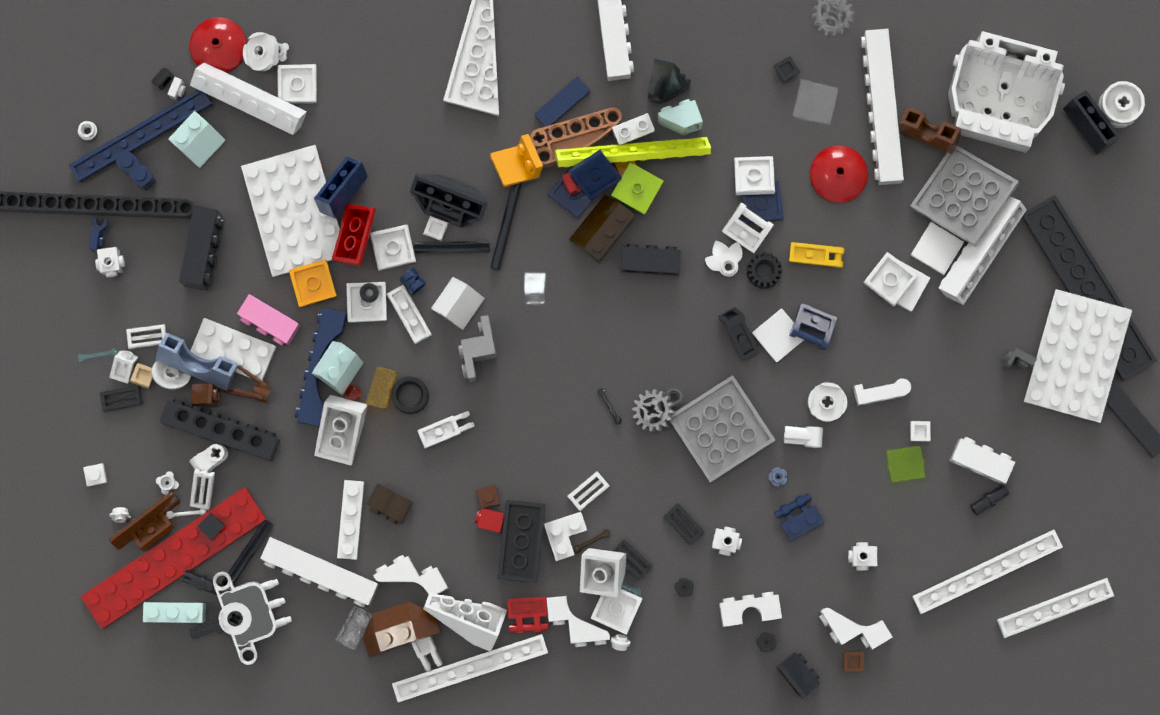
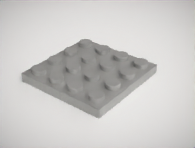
M956 146L952 155L949 153L945 155L910 207L976 247L1019 185V181L961 147Z
M733 375L677 410L675 414L670 415L673 418V421H670V423L709 483L775 441V438Z

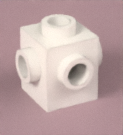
M117 247L97 250L98 259L95 260L97 271L100 270V273L108 278L118 276L117 273H123L122 267H125V261Z
M724 527V530L716 528L712 549L719 550V554L730 556L731 553L736 552V549L740 550L742 539L739 538L740 533H735L736 529ZM725 538L730 539L731 543L729 545L724 543Z
M867 542L856 543V546L848 550V562H852V567H856V570H868V567H876L877 546H868ZM861 553L865 555L864 560L860 558Z

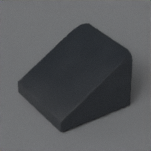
M162 68L151 82L160 90H163L174 77L168 69Z

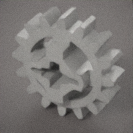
M653 389L652 393L646 390V396L639 394L641 400H635L634 402L637 404V407L632 408L633 411L637 412L633 418L639 419L636 424L639 426L643 425L642 429L644 430L649 428L650 432H655V428L658 431H662V426L669 427L667 421H673L670 415L675 414V411L671 410L674 403H669L671 397L665 396L663 391H660L658 394L656 389ZM648 407L654 408L659 414H654Z

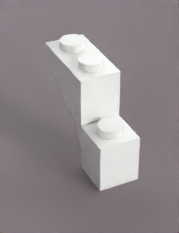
M401 555L393 560L394 564L389 567L386 564L376 569L377 573L373 575L379 582L418 583L424 587L428 594H440L449 589L437 567L433 569L430 566L421 571L423 575L419 576L409 556L404 557Z
M567 596L547 598L549 622H553V625L565 624V620H569L571 644L575 643V647L587 646V642L593 641L595 645L606 644V640H610V635L607 631L576 618L570 612Z
M824 608L820 611L821 616L819 618L824 626L828 625L832 632L829 634L835 644L839 642L840 645H843L861 634L860 640L865 648L869 647L873 650L892 638L883 620L870 626H861L830 608Z

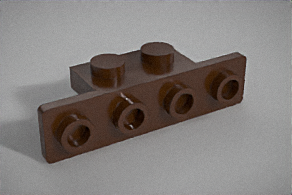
M172 492L163 496L161 500L146 509L139 517L133 519L126 527L116 532L109 541L119 550L134 539L142 551L146 550L174 528L166 513L176 507L180 500Z

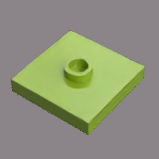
M630 162L611 197L645 215L664 181Z

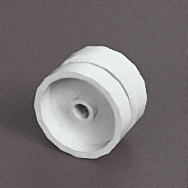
M1120 81L1107 88L1100 96L1097 105L1114 128H1125L1142 114L1145 100L1141 89L1135 84Z

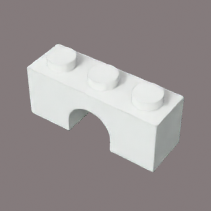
M773 592L762 593V597L754 598V594L742 596L743 600L735 601L734 597L725 598L723 603H719L722 627L743 624L742 613L748 607L756 608L759 611L761 621L782 618L779 595H774Z

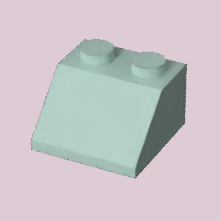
M195 111L169 138V141L199 168L226 141Z
M332 341L312 374L343 395L361 368L363 361L344 344Z

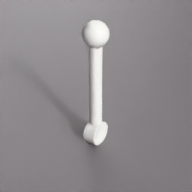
M200 509L198 511L176 513L168 511L166 516L168 519H173L175 516L197 514L202 516L207 510Z

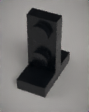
M734 307L718 316L720 322L725 326L741 360L760 352L741 311Z

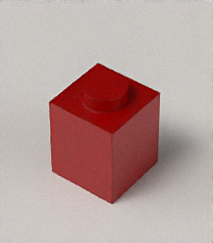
M482 508L481 512L477 511L475 523H478L477 528L501 534L504 513Z

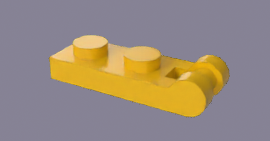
M791 242L789 262L843 268L842 255H844L845 248ZM829 253L835 254L834 260H829Z

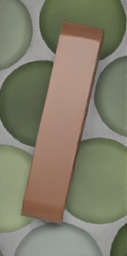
M613 107L534 130L530 138L538 156L540 157L541 154H548L550 156L548 161H541L542 168L557 165L555 150L594 147L612 133V127L621 124L622 115L620 110ZM616 114L618 120L611 122L608 120V116ZM596 119L600 122V125L598 127H591L589 122ZM579 125L581 131L574 133L571 131V127ZM560 130L563 135L560 138H555L552 133ZM537 136L544 138L541 143H538L536 140Z

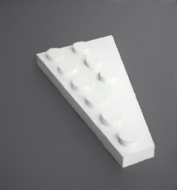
M472 0L443 101L499 117L493 0Z

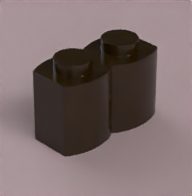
M377 484L367 502V505L370 506V511L377 515H380L381 512L386 514V519L394 524H397L398 521L403 523L413 504L412 501L380 484Z

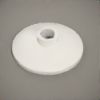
M156 361L152 367L154 381L167 389L182 388L189 382L191 375L159 361Z

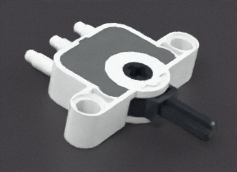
M218 572L214 576L213 585L222 607L220 614L213 616L214 619L191 627L189 629L190 635L193 639L215 631L231 634L241 662L246 665L253 664L257 659L254 642L271 636L276 628L292 622L291 616L275 620L271 609L285 604V599L280 598L268 601L265 590L279 585L278 579L261 584L253 581L234 587L228 573ZM221 575L228 579V583L225 586H219L216 582V579ZM232 613L241 616L238 619V623H235L234 620L230 621ZM251 650L254 653V657L251 660H245L243 658L244 651Z

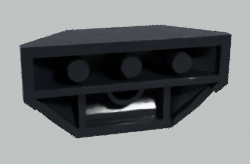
M416 174L410 190L411 195L414 196L424 213L459 227L481 221L488 201L475 188L440 174Z

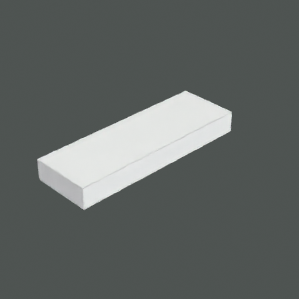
M404 285L387 293L415 345L432 336Z

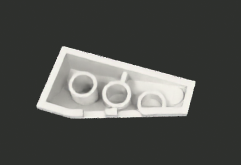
M429 593L423 608L471 644L490 652L499 635L507 612L506 609L488 602L478 604L472 603L470 599L459 601L451 596Z

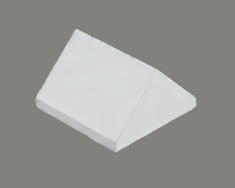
M452 277L431 309L464 330L485 298L466 283Z

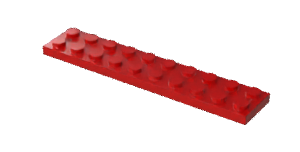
M244 487L80 597L100 628L104 629L184 576L186 570L190 572L267 519L246 487ZM210 513L225 526L212 541L197 527Z

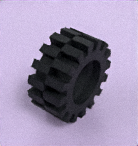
M758 253L749 261L747 277H749V281L755 287L768 289L771 286H775L780 280L782 264L771 253ZM766 263L771 266L772 274L769 277L762 278L758 275L757 267L760 264Z

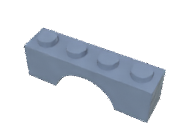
M167 332L158 346L155 359L226 391L235 377L238 363L222 356L213 360L200 358L187 348L183 339Z

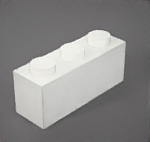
M968 437L958 440L949 460L950 462L1004 485L1007 483L1015 464L1011 460V456L1004 453L998 455L993 452L994 449L986 445L980 447L975 444L976 441Z

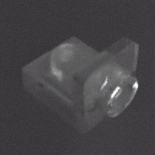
M525 273V301L527 304L545 303L544 273Z

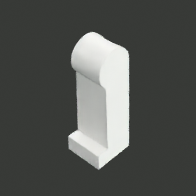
M899 379L894 384L864 390L863 385L859 384L855 385L853 390L857 406L906 396L911 390V384L906 379Z

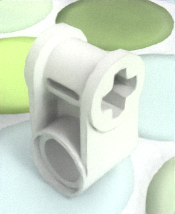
M213 444L194 456L189 462L194 469H200L199 471L201 472L205 470L207 473H210L216 466L227 459L228 450L223 445ZM215 450H221L219 453L220 457L214 456L216 454Z

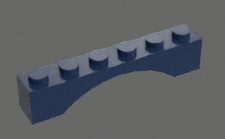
M323 308L322 312L318 313L317 323H319L318 331H314L312 339L315 345L313 350L310 349L308 361L311 362L309 369L306 368L304 373V380H306L305 388L302 387L300 390L299 399H302L300 407L297 406L295 411V418H297L298 423L320 428L324 404L319 392L318 378L312 372L332 341H335L344 334L348 316L346 312Z

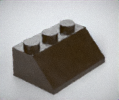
M604 195L570 237L569 241L600 263L634 221L635 214L621 203Z

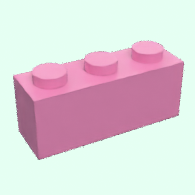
M250 294L237 312L241 317V322L248 326L252 323L257 326L256 331L265 336L267 333L274 337L273 341L281 346L284 343L289 346L301 327L296 321Z

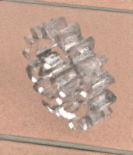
M817 0L818 6L813 7L816 13L812 14V18H817L814 21V25H820L819 31L825 29V35L829 31L832 32L833 36H835L836 31L843 34V28L848 30L850 27L848 23L853 22L851 16L854 15V11H850L853 5H847V0ZM825 7L826 12L820 15L821 9ZM831 11L833 14L837 13L836 18L833 15L829 16ZM846 14V18L842 23L840 17Z

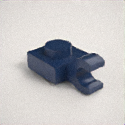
M96 217L93 218V230H91L89 249L92 252H97L98 249L104 247L105 237L102 231L108 227L107 219H104V223L99 226L97 224L98 219Z

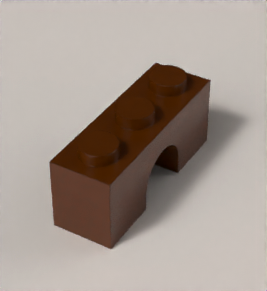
M908 106L899 122V133L952 155L960 141L961 128L945 121L942 122L941 126L934 125L926 119L925 113Z

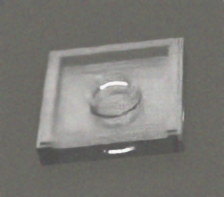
M801 79L792 117L830 126L838 88Z

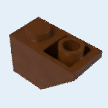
M214 384L192 385V405L217 407V402L220 403L221 391H218V387Z

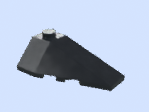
M655 58L648 98H651L652 102L659 104L662 101L668 102L689 90L691 80L685 79L686 75L680 74V69L674 63Z

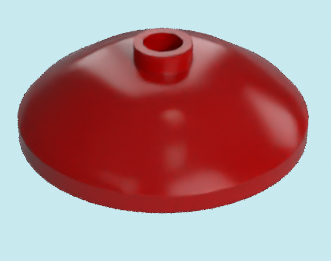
M215 17L203 21L195 28L190 38L189 49L191 57L197 66L206 63L228 73L237 68L243 61V47L245 44L247 45V40L244 32L235 22L227 18ZM219 40L218 45H213V42Z
M831 146L822 150L815 157L810 168L812 187L820 197L833 203H845L855 199L865 188L868 179V170L864 159L858 152L846 146ZM837 169H842L844 173L842 175L837 174Z

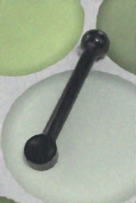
M603 388L598 389L597 393L599 396H602L612 413L614 423L620 424L622 419L615 413L605 395V390Z

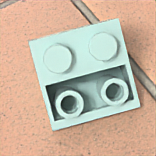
M690 99L681 101L679 106L673 108L667 106L658 113L657 121L659 125L683 136L702 129L703 120L695 100L690 101Z

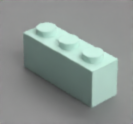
M144 602L143 622L205 623L206 603Z

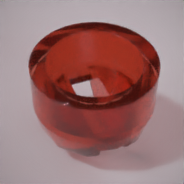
M350 384L344 392V397L352 401H356L361 396V390L354 384Z

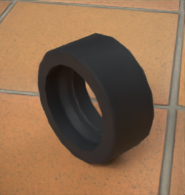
M408 376L401 378L394 384L391 397L398 410L406 414H415L423 410L427 405L429 394L423 381L416 377ZM406 384H414L421 390V400L415 406H405L399 400V391Z

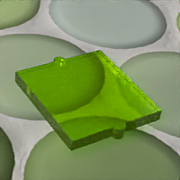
M921 446L886 451L888 459L887 468L890 472L891 483L925 478L923 465L925 460L922 459Z

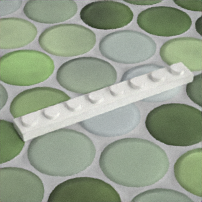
M1051 530L913 595L912 598L919 613H925L1048 555L1063 546L1055 530Z
M541 634L392 683L397 701L401 702L547 654L548 650Z

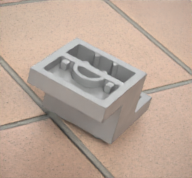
M488 315L480 316L481 322H478L481 336L461 340L462 345L458 346L460 357L465 361V364L462 365L463 376L468 378L469 382L477 381L474 362L497 358Z

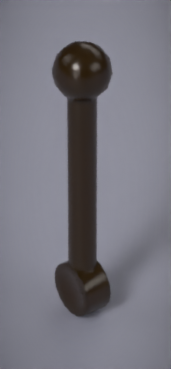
M604 530L602 534L579 546L575 545L573 551L579 553L582 548L603 537H609L610 531Z

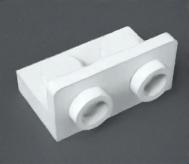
M648 113L612 127L613 136L617 139L619 145L650 134L655 130Z

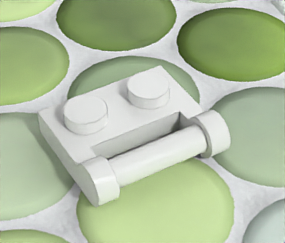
M741 202L722 232L755 253L773 224L754 214ZM742 214L763 229L758 233L738 218Z

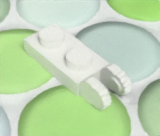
M469 411L456 416H450L417 430L424 448H429L475 427L473 422L459 428L456 421L470 416Z
M432 637L411 643L417 657L420 658L427 672L432 670L431 664L425 656L431 653L438 667L442 665Z

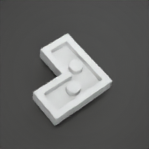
M578 512L544 524L555 560L559 561L574 556L569 536L587 531L582 513Z

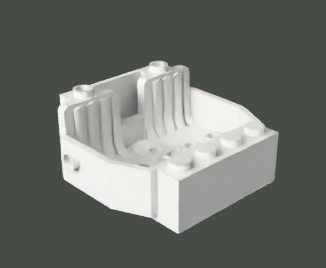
M984 31L981 32L977 41L969 40L959 55H955L953 62L955 70L948 92L952 117H955L953 125L961 128V136L1026 153L1030 149L1033 139L1054 115L1059 94L1062 95L1065 84L1062 83L1064 65L1055 63L1058 51ZM1001 84H1006L1007 89H1002ZM984 109H990L991 114H986ZM1003 114H1008L1010 118L1004 119Z

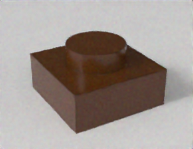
M495 485L476 490L481 509L500 504Z
M844 652V672H864V652Z

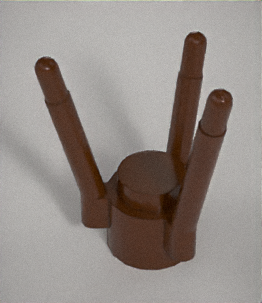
M238 365L237 368L260 385H255L253 393L239 389H228L227 391L223 390V392L266 403L271 390L267 388L268 383L260 380L248 370Z

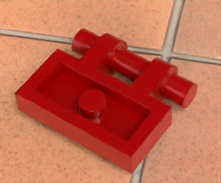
M547 597L507 599L508 619L516 618L517 624L509 625V633L517 632V634H523V632L528 631L541 633L543 630H549L548 622L540 623V617L548 616ZM534 617V623L523 624L522 618Z

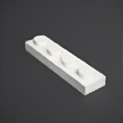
M344 480L337 558L357 560L365 483L363 481Z

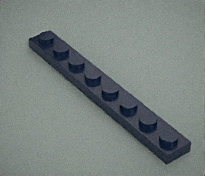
M196 90L71 163L69 167L80 183L116 162V159L124 151L133 152L183 123L194 111L200 113L212 106V103L206 93Z

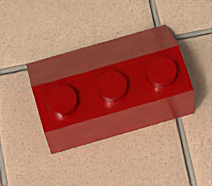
M346 205L331 260L346 266L361 268L376 208Z

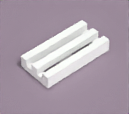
M166 325L126 329L128 349L158 346L162 340L132 344V341L160 337L163 339L166 334ZM161 330L162 332L131 337L132 333Z
M195 469L190 506L209 510L215 472L207 473L205 470L201 472L199 471L200 469ZM199 477H202V479H201V487H200V495H199V503H195V502H196V494H197V486H198V478H199ZM206 478H209L206 504H203Z
M597 471L567 497L581 511L610 486ZM596 477L599 479L576 500L574 499V496ZM601 483L604 485L582 505H579V502Z

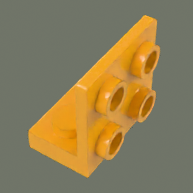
M529 134L521 136L518 146L490 154V158L504 187L533 180L540 176L543 165Z

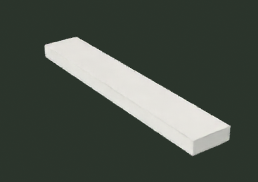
M1105 578L997 619V623L1003 638H1007L1114 597L1108 579Z

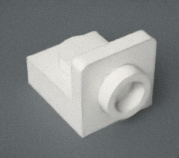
M119 351L114 357L109 378L128 384L138 356L133 355L130 351Z

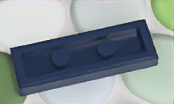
M576 77L541 107L534 116L544 127L553 125L583 99L590 90Z

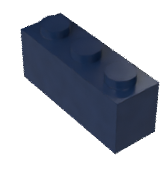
M346 157L314 197L320 213L332 218H336L368 177L362 162L350 157Z

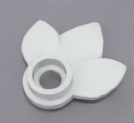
M715 241L712 249L713 256L705 258L707 266L713 271H720L723 276H734L738 271V262L742 258L740 244L736 242L728 248L725 244ZM730 264L732 269L727 271L725 265Z

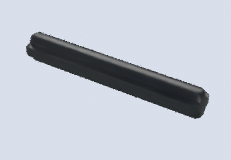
M415 242L413 250L414 253L489 252L490 242Z
M263 520L228 572L233 584L273 527V524L268 520ZM227 577L222 581L224 586L228 583Z

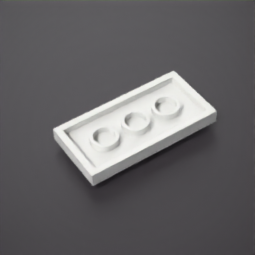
M204 318L190 351L196 356L207 360H213L219 356L238 363V365L263 381L276 346ZM238 368L236 369V373L249 377Z

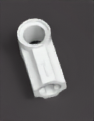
M785 426L784 443L804 445L810 448H822L823 428Z

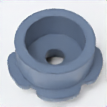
M777 467L772 469L768 478L773 486L779 487L786 484L788 474L784 469L781 470Z

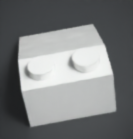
M330 395L324 402L314 456L352 465L368 405Z

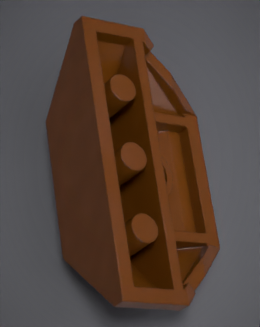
M408 601L373 613L363 640L368 656L372 657L442 632L437 618L422 607Z

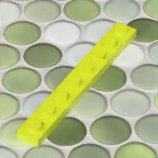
M707 137L555 150L558 167L575 166L600 149L611 163L711 154V146Z

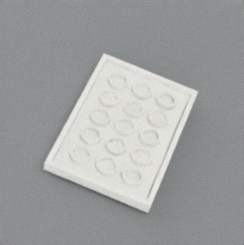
M316 145L241 166L272 277L287 274L290 269L325 259L327 262L332 261L340 228L337 218L320 213L314 197L326 183Z
M1055 289L1024 402L1101 423L1132 310Z

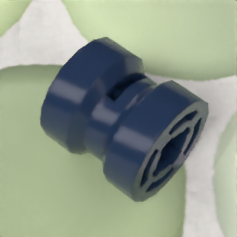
M415 268L410 269L399 279L403 285L408 287L411 295L417 293L426 285L425 280L419 278Z

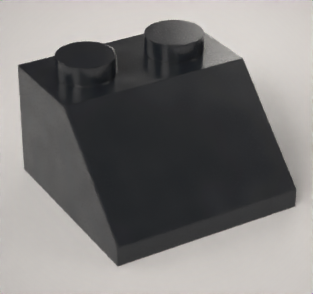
M793 652L778 664L776 668L800 698H804L820 684L818 681L820 677L813 668L811 670L808 669L805 665L807 660L801 653L797 655L796 652Z

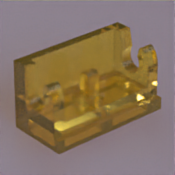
M376 367L365 404L386 410L398 373L383 367Z

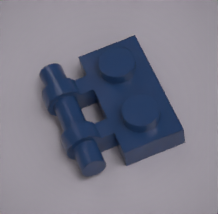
M808 493L802 497H796L795 501L788 505L780 506V509L774 512L777 519L785 516L787 521L782 523L781 527L789 541L824 523L815 505L809 509L807 508L806 503L812 500ZM800 507L802 513L792 517L790 512Z

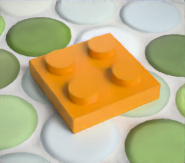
M326 259L289 270L300 308L337 297Z

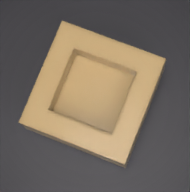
M137 363L130 383L149 389L153 380L152 368Z

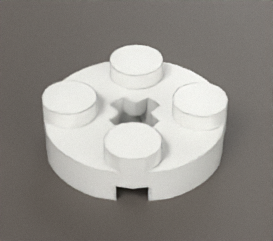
M263 32L252 34L248 38L250 40L247 45L245 44L243 47L245 63L256 71H266L272 66L277 65L279 61V48L275 36ZM261 47H262V49H263V54H262V55H259L258 52L261 51Z
M825 382L816 386L810 392L808 408L811 415L823 422H832L845 412L847 397L838 385ZM826 397H830V401L833 402V405H829L828 408L822 403V400H825Z

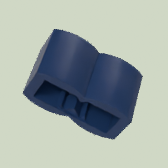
M124 151L116 159L119 168L126 175L130 176L132 181L142 190L147 191L156 182L154 175L131 152Z

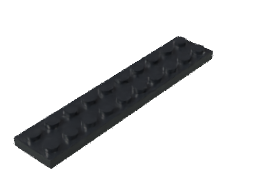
M1055 195L1024 213L1022 216L1024 222L1068 293L1125 308ZM1131 317L1116 366V371L1122 381L1157 361Z

